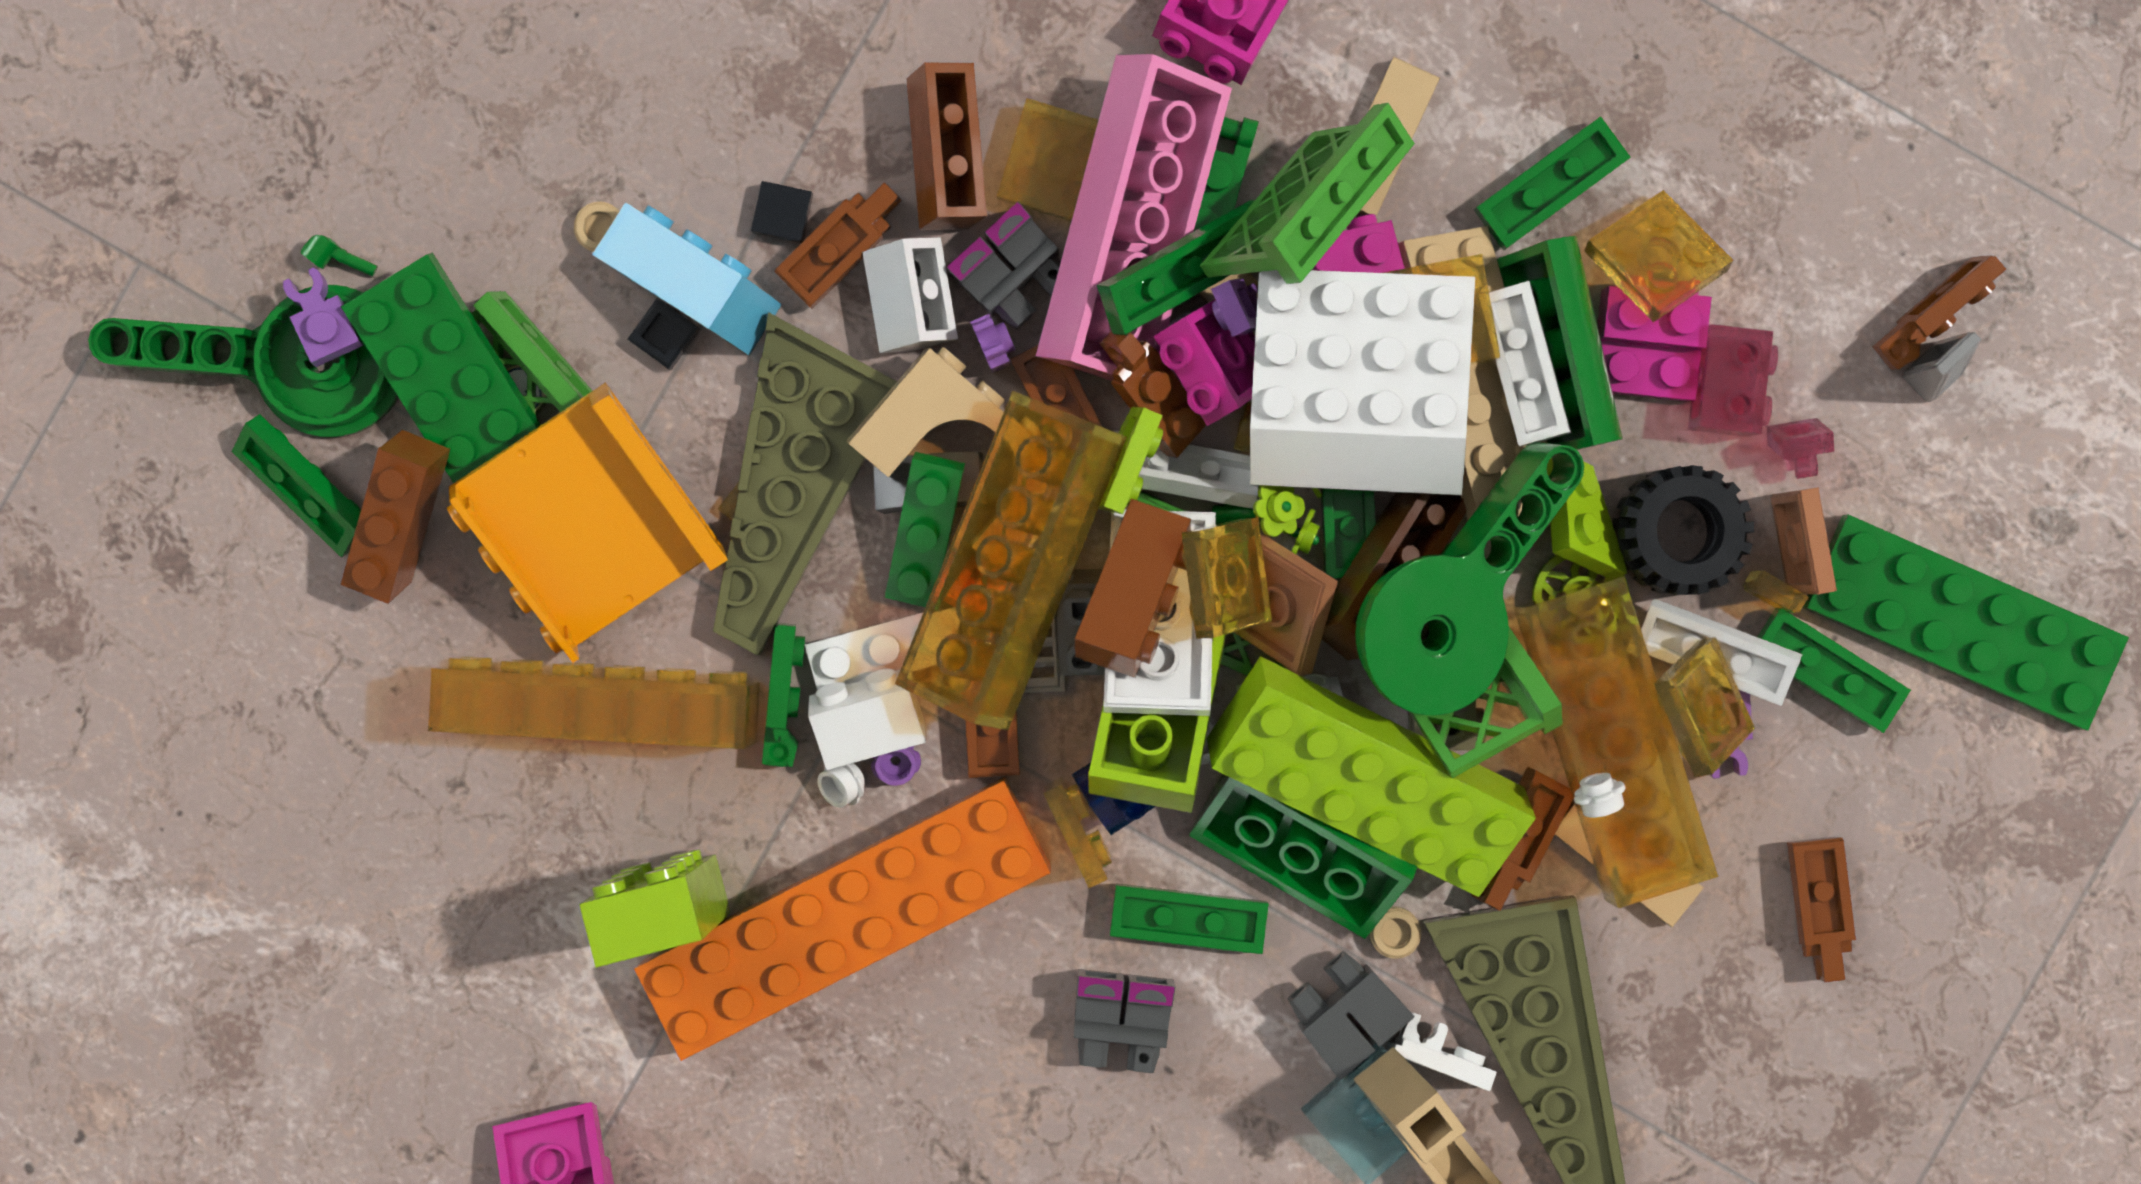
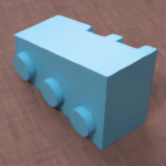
M625 202L592 255L708 330L719 335L747 355H750L765 332L768 312L776 315L782 304L747 278L752 270L735 258L725 253L721 261L708 254L713 246L688 229L680 237L669 230L674 221L656 209L647 205L642 213Z

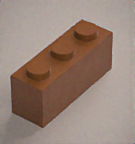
M924 62L906 78L919 230L969 229L987 217L974 63Z
M401 430L378 448L340 585L389 604L412 583L450 453L449 448L405 430Z
M1134 499L1130 500L1075 636V657L1136 678L1142 662L1151 664L1160 640V634L1154 632L1160 614L1166 617L1170 616L1177 598L1179 587L1172 585L1178 568L1187 571L1195 552L1197 540L1190 538V518Z

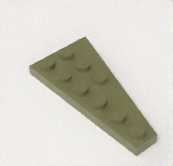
M769 312L765 329L764 348L757 374L756 394L753 410L750 415L740 472L734 518H732L729 536L728 560L726 561L725 570H723L713 632L757 656L761 655L775 626L779 622L866 460L846 440L897 382Z
M1569 895L1502 907L1501 911L1493 908L1422 921L1562 1183L1626 1184L1576 897Z

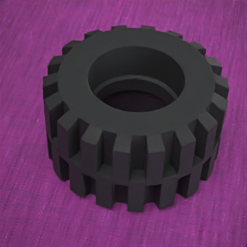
M1694 465L1686 467L1677 466L1655 471L1645 475V479L1636 481L1628 489L1631 492L1628 497L1620 499L1616 507L1621 510L1619 518H1613L1612 522L1613 528L1618 530V544L1626 564V570H1631L1635 574L1633 579L1640 585H1648L1652 587L1651 591L1661 594L1699 595L1709 592L1711 588L1722 587L1729 582L1727 577L1730 574L1739 573L1744 566L1740 562L1742 555H1750L1753 546L1752 543L1746 542L1747 533L1755 532L1754 521L1746 522L1745 512L1751 511L1747 500L1740 501L1736 494L1741 490L1734 482L1725 483L1722 480L1723 474L1715 470L1705 471L1702 466ZM1677 500H1684L1694 505L1703 515L1707 527V537L1702 550L1692 560L1685 562L1676 561L1668 556L1662 549L1657 536V524L1662 511L1671 502Z

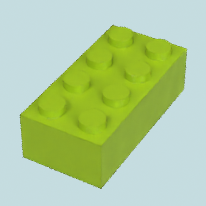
M1215 594L1213 596L1211 711L1232 597ZM1103 702L1088 774L1089 794L1192 813L1210 716L1104 712Z
M700 849L671 856L670 860L662 862V865L654 867V870H652L651 862L634 865L620 870L621 872L612 875V878L592 887L594 895L581 902L579 906L595 967L703 940L731 911L716 854L702 857Z

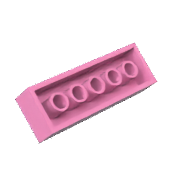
M1154 54L1116 55L1039 341L1037 357L1113 381L1112 372L1117 367L1100 345L1103 339L1111 332V328L1097 285L1194 232L1231 94V87ZM1173 308L1131 331V333L1139 342L1141 340L1147 341L1160 354V346L1155 340L1154 335L1169 326Z

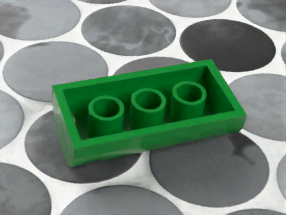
M1577 236L1545 240L1498 258L1497 262L1505 288L1526 281L1531 283L1571 433L1548 439L1547 443L1571 446L1576 450H1581L1622 440V431Z
M1224 774L1214 787L1189 834L1193 839L1366 939L1413 881L1417 866L1394 857Z

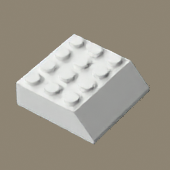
M1277 270L1259 272L1250 422V485L1462 496L1475 277L1311 270L1301 283L1286 284Z

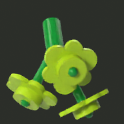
M1259 485V499L1253 504V509L1228 504L1214 505L1212 508V512H1216L1215 525L1258 521L1263 533L1269 537L1279 536L1283 532L1297 538L1291 551L1296 555L1299 550L1308 554L1312 545L1319 543L1317 533L1320 526L1312 523L1315 510L1310 509L1302 528L1297 527L1296 519H1299L1304 514L1305 503L1301 496L1294 494L1295 487ZM1311 488L1318 499L1322 497L1318 488Z

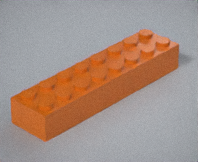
M1005 776L725 918L703 940L662 950L643 960L634 970L680 1061L1050 874L1051 865Z

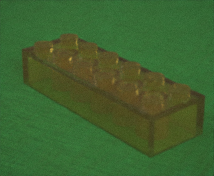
M1012 391L896 679V685L973 724L1009 730L1127 439L1126 436Z
M1607 577L1513 607L1528 655L1562 703L1563 725L1552 730L1573 800L1575 791L1580 788V781L1596 773H1609L1612 779L1622 781L1626 787L1622 793L1624 806L1619 811L1607 816L1586 817L1583 815L1581 806L1575 803L1605 901L1617 908H1622L1718 877L1625 577Z
M449 657L448 666L431 668L428 731L745 749L757 743L760 682H747V672L741 671L709 672V679H696V669L688 668L657 669V676H645V666L635 665L605 666V673H594V663H553L552 670H543L542 660H501L499 668L492 667L491 657Z

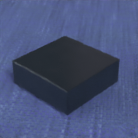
M762 181L751 231L755 234L802 243L813 199L812 191Z
M656 298L627 340L663 366L672 370L701 329Z

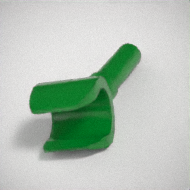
M323 235L312 236L301 249V254L321 269H324L332 258L371 277H374L378 268L377 265L348 253L347 250L342 249L331 238Z

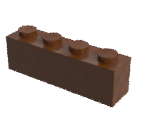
M1401 492L1394 494L1336 587L1322 636L1323 641L1348 661L1359 659L1355 630L1358 613L1367 593L1382 576L1401 564L1422 556L1440 555L1467 512L1464 498L1462 499L1460 495Z

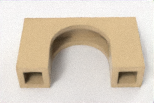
M926 347L846 441L889 477L917 443L936 426L953 420H971L988 427L998 437L1006 452L1008 461L1007 480L999 498L963 541L1007 578L1087 483L1077 476L1083 467L1061 448L1052 454L1038 441L1044 433L1023 415L1020 414L1014 421L1003 412L1000 406L1005 400L984 381H981L975 387L961 375L966 366L946 348L942 347L936 354L931 348Z
M1394 1047L1353 1079L1433 1184H1502L1462 1136L1467 1130L1439 1093Z

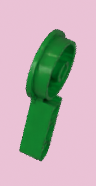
M328 285V293L325 300L338 295L346 304L363 292L346 286ZM312 287L305 288V289L300 290V291H298V292H299V293H306V292L310 291ZM289 297L281 301L270 312L263 323L253 330L236 327L108 318L96 323L91 329L88 338L89 349L93 356L103 363L128 369L249 379L257 386L265 403L279 419L298 431L319 437L337 438L362 432L375 425L387 415L399 398L364 343L363 346L339 356L340 362L333 363L329 370L322 373L319 372L318 368L310 362L290 319V316L303 311V309ZM125 331L129 341L128 347L123 354L117 356L113 347L114 339L119 333ZM176 335L180 342V349L173 359L168 360L164 354V345L168 338ZM228 339L231 344L230 357L226 362L218 364L214 354L215 348L220 341Z
M1534 442L1528 444L1520 451L1442 555H1427L1409 560L1386 573L1369 590L1357 617L1355 630L1356 647L1359 659L1368 677L1385 699L1397 707L1412 713L1430 716L1444 715L1468 706L1478 699L1492 684L1504 661L1509 638L1508 615L1503 599L1504 585L1579 485L1584 474V462L1578 450L1571 446ZM1550 458H1552L1553 469L1550 476H1548L1547 464ZM1521 499L1522 511L1519 517H1517L1515 512L1516 505ZM1490 540L1492 545L1491 552L1488 558L1485 559L1484 549ZM1428 622L1429 634L1426 640L1422 642L1421 631Z

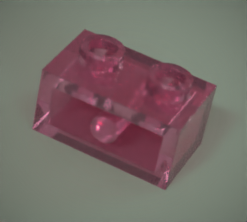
M1715 324L1709 325L1707 346L1701 350L1696 401L1691 402L1688 430L1743 437L1762 434V426L1766 427L1769 424L1772 414L1771 396H1766L1768 375L1772 376L1775 373L1778 362L1777 345H1772L1773 331Z

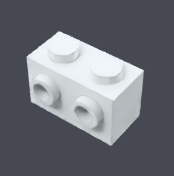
M941 237L900 239L862 252L880 353L917 351L958 339Z
M889 668L881 669L869 674L865 680L848 685L841 682L831 683L817 690L816 694L809 695L808 717L826 770L926 743L925 721L907 668L898 671Z

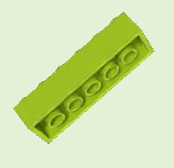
M1261 656L1207 737L1212 769L1394 857L1414 864L1417 868L1477 897L1482 894L1536 819L1523 786L1479 764L1451 778L1425 737ZM1449 750V751L1451 752V754L1453 755L1454 759H1456V758H1458V757L1461 756V755H1459V754H1457V753H1455V752Z

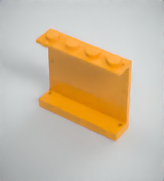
M606 382L449 486V501L451 505L447 507V511L452 520L463 533L470 529L482 543L478 551L487 566L495 574L501 570L505 573L513 584L509 588V592L516 604L525 614L532 610L543 623L539 630L546 643L556 654L563 650L572 663L579 660L577 645L703 561L712 571L728 560L720 540Z

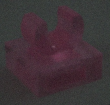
M1818 418L1767 426L1768 446L1783 460H1786L1788 471L1795 470V477L1797 479L1818 476L1816 455L1834 452V433Z

